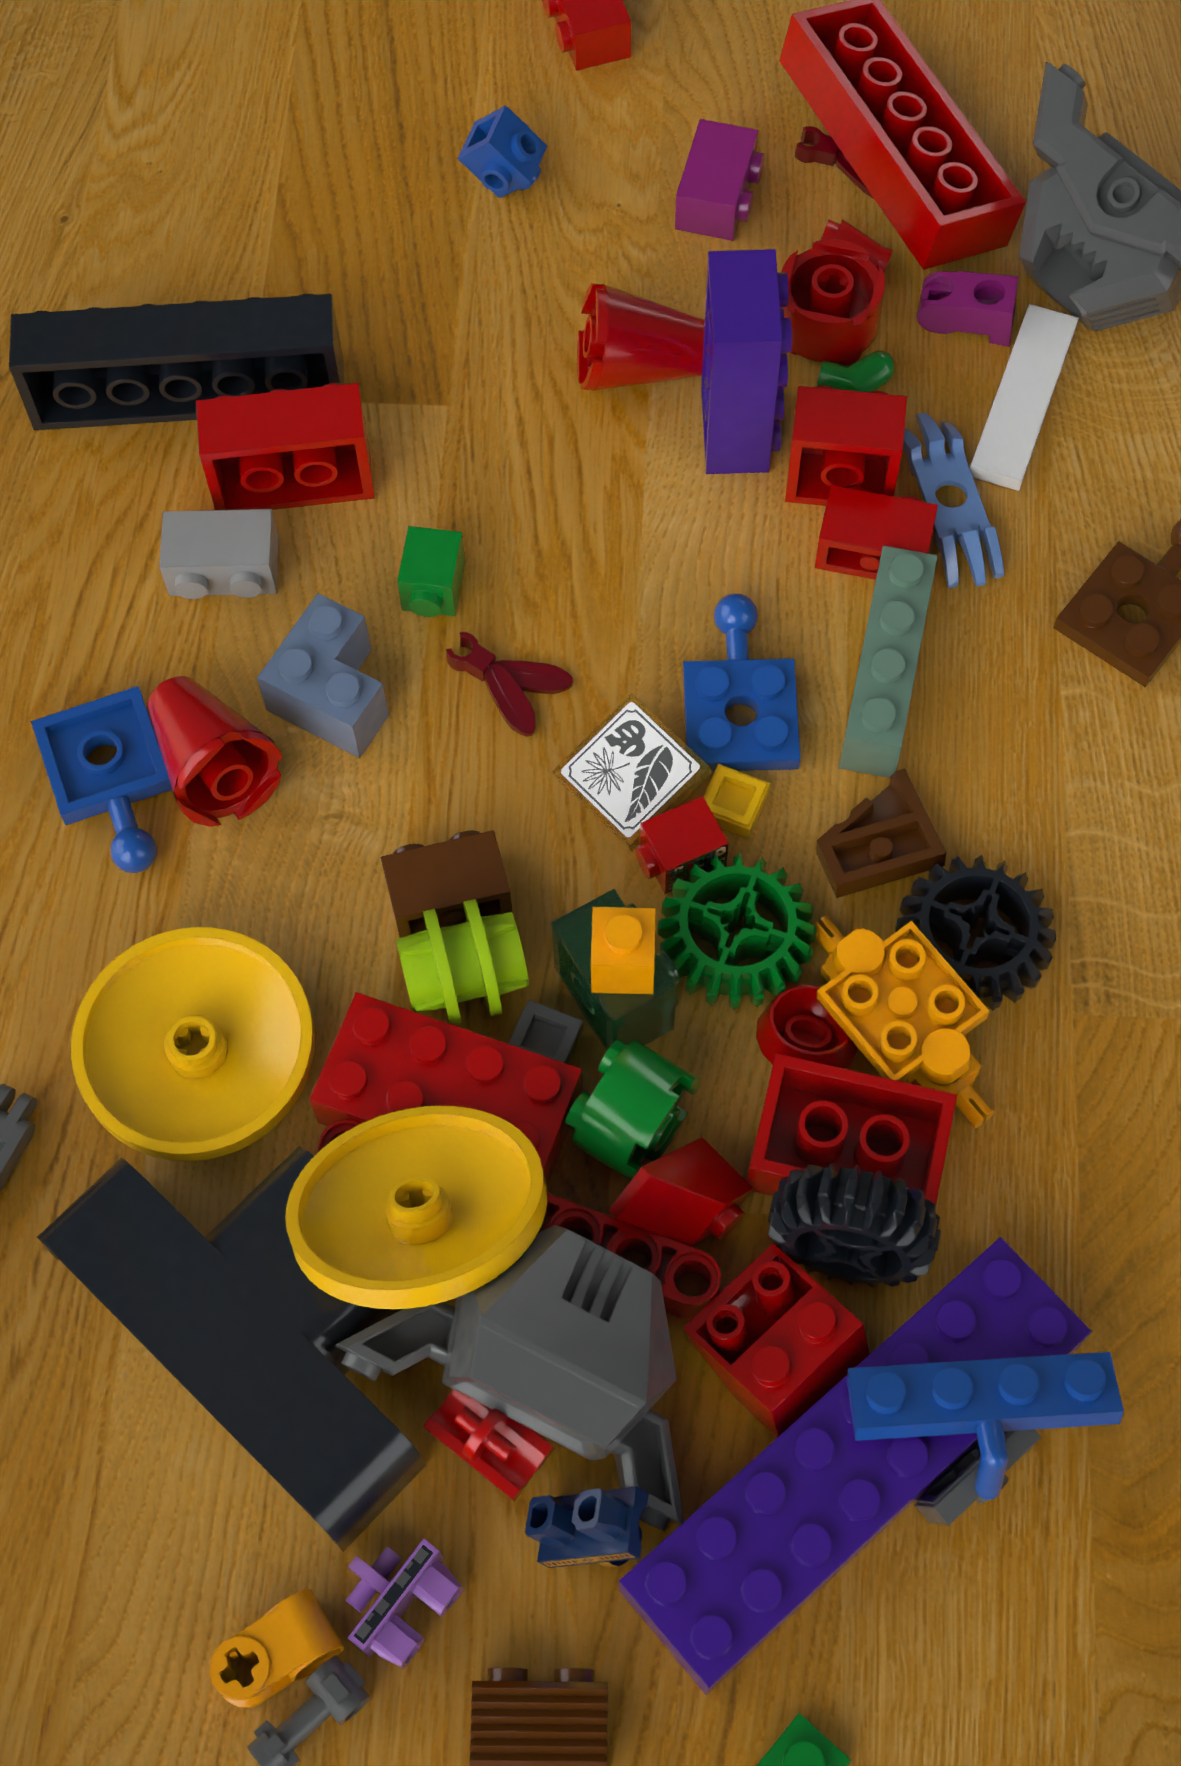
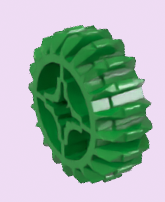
M738 853L734 856L732 866L725 867L720 858L715 855L710 861V872L708 873L694 864L689 870L690 882L677 878L672 887L674 897H665L662 902L661 913L665 918L658 921L657 932L661 938L665 939L660 943L661 957L663 959H673L669 970L673 979L688 975L685 989L689 995L697 992L702 987L707 988L706 1001L710 1006L718 1001L720 994L729 995V1005L735 1010L740 1006L741 996L749 995L751 1002L758 1008L764 1001V989L777 997L785 991L786 985L784 980L797 983L801 979L803 971L800 964H807L811 961L813 949L808 944L815 941L816 927L808 921L812 919L813 907L811 903L800 902L803 896V889L800 883L785 886L787 873L784 867L771 875L765 873L767 863L763 857L755 862L754 868L744 866V858ZM736 897L728 903H713L719 899ZM757 903L763 905L776 917L782 931L773 929V922L760 917L756 912ZM745 915L744 928L741 929L738 936L735 935L731 947L728 948L729 934L734 931L735 927L739 926L742 916ZM689 930L701 933L702 940L714 945L718 951L716 961L698 948ZM747 958L763 960L752 965L737 966L739 962Z

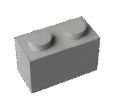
M272 509L163 512L159 568L169 596L199 599L205 595H235L251 598L259 594H277L279 537Z

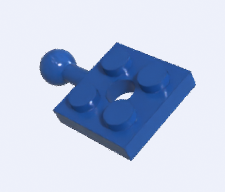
M739 593L723 597L717 603L714 610L715 624L726 635L727 660L683 661L686 752L700 765L697 772H714L718 764L737 771L799 769L800 746L794 659L749 660L748 633L756 625L758 612L754 602L746 595ZM734 705H745L755 712L756 719L748 725L738 726L727 719L725 712Z
M139 686L31 721L60 816L65 825L109 811L116 832L110 848L111 858L115 865L128 873H139L148 869L156 858L157 846L155 840L147 831L138 828L131 803L170 791L172 786ZM109 745L117 749L115 757L106 764L94 765L88 762L90 753L99 746Z

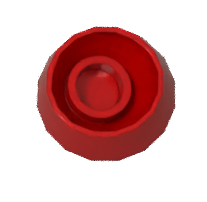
M812 985L790 987L771 1001L758 1018L756 1039L762 1054L772 1065L775 1053L844 1069L849 1067L857 1054V1046L817 999V990L821 987Z

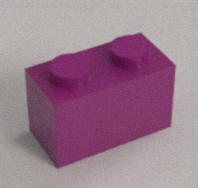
M704 119L699 120L676 194V230L734 240L739 221L747 222L749 219L753 201V191L748 190L750 182L758 184L763 170L765 154L757 152L758 130Z

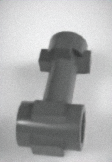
M337 1655L328 1659L307 1679L305 1684L314 1694L277 1729L266 1720L254 1731L257 1738L247 1748L261 1766H296L300 1759L294 1749L326 1719L332 1716L341 1726L365 1706L371 1698L363 1688L366 1682L349 1662L343 1664Z

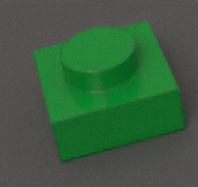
M798 1713L756 1766H847L851 1759Z

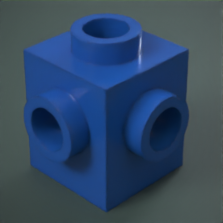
M505 105L474 122L457 159L487 189L491 190L498 198H501L518 189L524 191L537 180L541 172L539 164L547 145Z

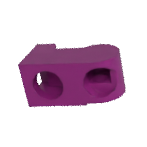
M942 271L929 274L922 284L916 316L917 321L922 328L929 332L948 334L959 331L990 335L989 343L1010 347L1019 276L964 271Z

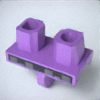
M425 1539L421 1541L391 1582L386 1579L402 1558L389 1547L385 1548L371 1567L357 1556L348 1566L361 1581L345 1600L361 1613L375 1593L380 1594L379 1598L352 1631L348 1639L367 1656L371 1657L375 1652L381 1658L402 1669L409 1664L425 1641L423 1636L400 1619L415 1597L440 1617H443L463 1591L461 1584L449 1569L442 1564L444 1559L440 1551Z

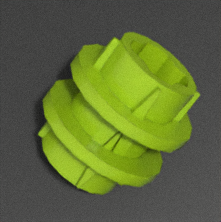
M476 899L463 902L467 922L440 928L435 909L423 911L426 930L396 939L413 1012L419 1013L445 1008L449 1024L455 1025L462 1023L458 1002L484 996L489 1014L493 1016L502 1013L500 995L530 986L522 944L513 913L508 912L481 917Z

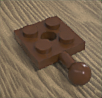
M1181 519L1172 529V546L1157 565L1118 541L1058 615L1054 625V629L1144 687L1148 685L1181 643V580L1175 577L1181 570ZM1126 604L1136 605L1145 612L1146 619L1139 623L1127 622L1120 617L1117 609Z

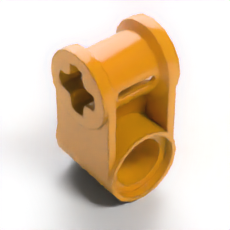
M305 1589L284 1599L265 1613L261 1619L219 1645L210 1659L209 1675L212 1685L228 1703L238 1708H253L262 1704L295 1681L311 1675L328 1659L335 1655L338 1656L343 1651L344 1646L312 1590ZM242 1658L250 1665H255L251 1669L254 1681L246 1687H243L237 1680L231 1681L236 1676L233 1664Z

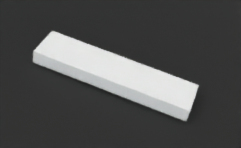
M1032 304L1028 305L970 466L973 478L1013 490H1020L1071 344L1078 317Z

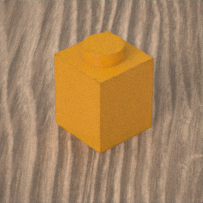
M593 907L591 993L653 994L656 908Z

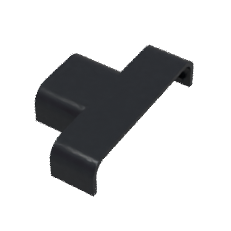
M298 1146L205 1237L133 1166L123 1158H120L37 1236L38 1240L85 1285L294 1498L344 1552L426 1466L421 1454L414 1445L345 1376L350 1370L341 1364L346 1352L335 1347L336 1344L402 1309H376L344 1302L319 1289L301 1270L295 1259L287 1233L285 1215L288 1197L294 1182L304 1167L314 1157L303 1147Z

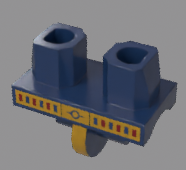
M634 1486L612 1490H602L600 1488L583 1490L581 1494L559 1497L551 1495L533 1497L529 1503L525 1533L528 1537L540 1542L537 1562L548 1568L599 1563L605 1567H618L627 1563L629 1559L640 1558L642 1530L639 1526L641 1512L647 1505L649 1493Z

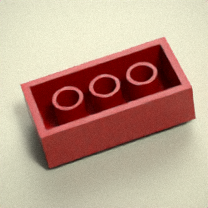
M356 992L309 1101L317 1122L325 1126H330L334 1122L342 1120L364 1123L391 1112L423 1106H459L493 1114L514 1125L533 1144L540 1157L547 1187L570 1126L565 1123L572 1105L583 1092V1077L581 1068Z

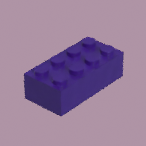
M776 249L708 251L701 377L706 474L769 473L771 451H780V420L784 419L783 387H787L788 383L787 353L791 352L792 327L791 318H784V309L780 308L787 307L788 275L787 272L777 273Z

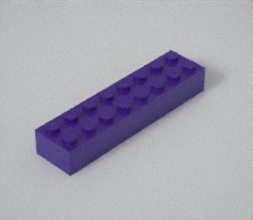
M1000 1237L855 1368L1073 1354L1092 1331ZM846 1375L619 1580V1592L705 1695H707L978 1442L977 1433L855 1441Z

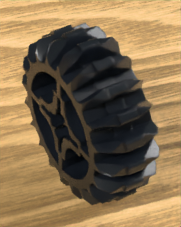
M982 855L975 859L972 868H967L961 858L957 856L951 861L949 872L936 863L929 871L928 880L918 877L913 882L911 888L912 895H907L901 902L899 910L903 916L897 919L895 932L912 921L978 998H984L987 1005L993 1011L1000 1007L1003 995L1014 1003L1020 1000L1024 993L1023 986L1030 989L1035 988L1042 977L1039 970L1044 971V969H1048L1053 958L1048 949L1053 948L1056 942V931L1048 928L1054 918L1053 909L1039 907L1044 899L1043 889L1025 890L1028 882L1026 872L1017 875L1014 879L1006 875L1008 866L1005 860L999 863L995 870L986 869V862ZM963 899L976 900L975 902L966 905H961L953 902ZM997 908L1011 919L1015 927L1001 919ZM982 917L984 921L980 932H982L981 938L976 937L972 948L968 949L970 928L975 929L978 919ZM931 931L937 933L938 940L950 946L954 953V960L939 948ZM1003 960L1007 961V963L991 968L973 967L981 961H992L1001 964Z
M831 1163L828 1168H822L813 1164L808 1165L806 1170L790 1171L788 1178L780 1179L778 1190L773 1194L768 1222L770 1223L768 1236L774 1240V1244L795 1263L803 1264L807 1272H819L827 1275L828 1280L837 1278L847 1281L850 1285L854 1282L866 1283L872 1288L876 1287L878 1283L894 1287L898 1286L901 1281L906 1283L917 1281L918 1276L927 1274L930 1264L935 1258V1253L938 1251L941 1230L938 1229L940 1217L936 1214V1205L930 1200L925 1199L924 1192L918 1188H907L903 1179L887 1178L882 1176L880 1170L873 1173L861 1170L858 1165L852 1169L842 1168L836 1163Z

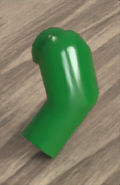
M878 350L869 353L850 367L824 360L819 372L817 386H829L834 389L859 392L875 391L892 378L895 367L893 358L889 353Z

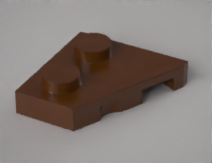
M905 769L898 770L891 775L889 786L872 801L865 798L851 810L850 816L846 821L835 824L817 840L816 854L836 898L929 871L936 863L943 867L946 861V851Z

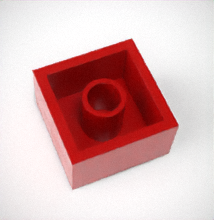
M798 386L785 502L826 506L831 485L846 488L861 487L869 492L894 496L903 451L907 396L890 395L882 391L859 392L839 390L829 386Z

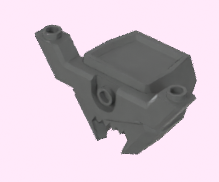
M1046 62L1033 145L1037 155L1048 163L1051 168L1030 180L1019 258L1022 260L1021 262L1027 271V275L1042 291L1071 315L1078 317V320L1088 329L1095 332L1174 311L1181 300V190L1109 133L1105 132L1096 137L1084 126L1088 103L1082 90L1086 86L1085 81L1067 64L1063 63L1057 69L1051 63Z
M554 1225L538 1233L529 1248L511 1267L482 1287L457 1297L455 1307L442 1302L424 1307L402 1309L335 1345V1347L346 1352L341 1362L342 1365L373 1381L377 1380L381 1371L393 1376L427 1357L445 1366L442 1383L491 1409H498L508 1418L591 1461L606 1458L609 1453L614 1454L620 1488L637 1486L649 1493L647 1505L640 1516L642 1522L661 1531L666 1530L669 1521L677 1525H681L684 1522L668 1418L651 1410V1407L677 1380L661 1280L653 1273L571 1230Z

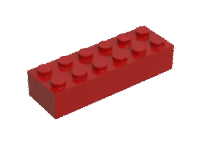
M849 0L793 13L779 62L923 270L1008 246L1026 204L1025 199L881 0Z

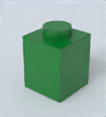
M408 526L397 580L402 610L412 611L423 617L456 615L466 562L462 532Z

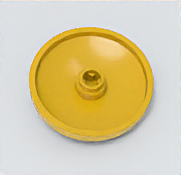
M190 927L166 931L151 936L122 952L100 972L90 985L77 1011L71 1037V1061L75 1080L84 1101L96 1119L109 1133L130 1148L146 1155L173 1161H199L225 1156L239 1151L265 1136L282 1121L299 1099L310 1075L315 1051V1027L305 992L290 967L275 952L257 940L241 933L213 927Z
M439 1105L409 1108L391 1112L361 1123L341 1134L322 1148L308 1162L294 1182L286 1205V1229L295 1259L301 1270L312 1283L327 1294L344 1302L376 1309L424 1307L446 1302L472 1292L489 1283L511 1267L529 1248L542 1226L547 1207V1187L540 1157L535 1147L518 1128L506 1120L484 1111L459 1106Z

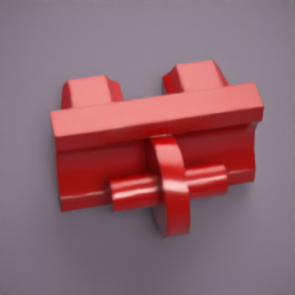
M452 1389L440 1407L422 1426L514 1502L554 1451V1447L533 1430L508 1418L498 1409H491Z

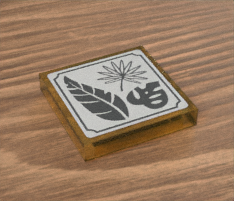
M632 693L552 771L555 778L631 852L640 845L641 822L678 807L713 773L710 766Z

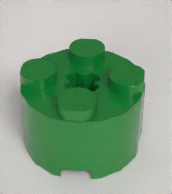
M617 1039L608 1048L600 1062L598 1071L604 1075L592 1095L585 1091L579 1095L572 1105L565 1123L573 1127V1145L629 1180H632L640 1170V1165L645 1158L654 1161L662 1157L688 1112L678 1107L684 1092L687 1091L692 1095L697 1093L700 1078L639 1041H632L627 1045Z

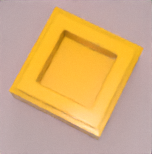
M718 764L703 797L720 828L749 839L769 795L771 783Z

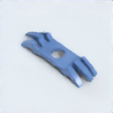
M926 412L917 414L916 418L925 441L928 458L922 459V444L907 429H904L903 449L907 455L911 475L916 477L924 502L938 505L933 529L935 532V544L942 556L947 587H957L959 582L956 541H958L964 552L976 587L986 583L980 538L984 544L994 579L1004 577V566L996 529L990 525L966 460L961 434L950 422H941L940 430L936 422ZM945 439L951 452L948 454L945 453ZM945 485L957 486L965 493L966 501L958 507H946L938 502L935 493L940 487Z

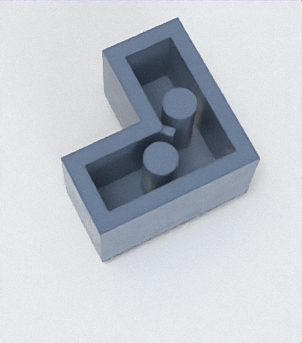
M317 593L257 677L267 711L358 758L362 756L389 716L383 683L358 671L371 652L365 616Z

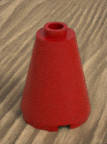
M590 284L586 291L581 314L590 315L587 317L584 331L579 330L577 341L578 382L583 383L581 389L595 391L702 376L704 319L605 284Z
M173 677L163 681L155 688L148 700V711L175 800L183 814L193 823L212 827L221 825L217 818L235 814L238 820L249 816L267 802L278 787L282 776L277 769L279 759L283 761L282 753L274 741L190 677Z

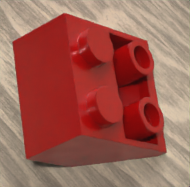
M774 1243L683 1327L685 1335L733 1396L776 1438L847 1375L848 1368H855L870 1355L863 1323Z

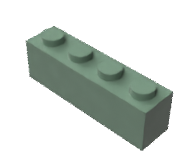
M888 546L882 547L839 769L890 778L896 772L938 555Z

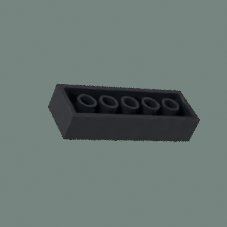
M302 294L299 296L274 298L251 297L242 300L195 301L192 303L164 305L143 304L140 306L117 308L92 307L85 310L36 311L33 313L11 314L9 369L34 431L197 420V400L214 399L223 395L242 396L269 393L277 389L296 390L323 387L331 383L344 384V360L332 294Z

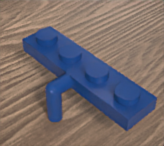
M1110 1352L848 1368L847 1387L855 1441L977 1433L981 1457L974 1487L976 1493L981 1498L987 1500L995 1499L999 1496L1005 1476L1008 1451L1004 1431L1120 1424L1124 1413Z

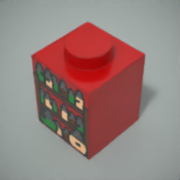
M702 796L641 822L640 846L635 847V853L645 876L648 879L656 877L664 894L672 891L673 884L677 878L690 882L689 870L694 864L708 873L710 872V861L717 855L724 866L727 867L729 843Z

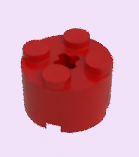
M823 239L813 242L812 249L799 255L797 250L786 260L781 273L787 272L788 305L787 307L780 308L784 309V318H791L792 346L790 354L800 355L818 362L826 360L850 365L857 362L861 358L862 352L872 344L879 327L885 291V275L881 267L878 270L870 261L871 254L863 247L845 240Z

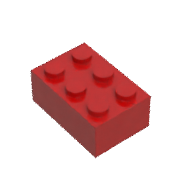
M331 383L323 387L296 390L277 389L269 393L242 396L223 395L214 399L196 401L199 456L215 510H277L375 499L370 446L359 383Z
M775 1053L747 1182L754 1188L753 1192L773 1196L774 1192L778 1190L780 1179L788 1178L790 1171L806 1170L808 1165L813 1164L822 1168H828L831 1163H836L842 1168L852 1169L858 1165L864 1171L874 1173L880 1170L882 1176L887 1178L903 1179L907 1188H918L924 1192L925 1199L937 1205L958 1094Z

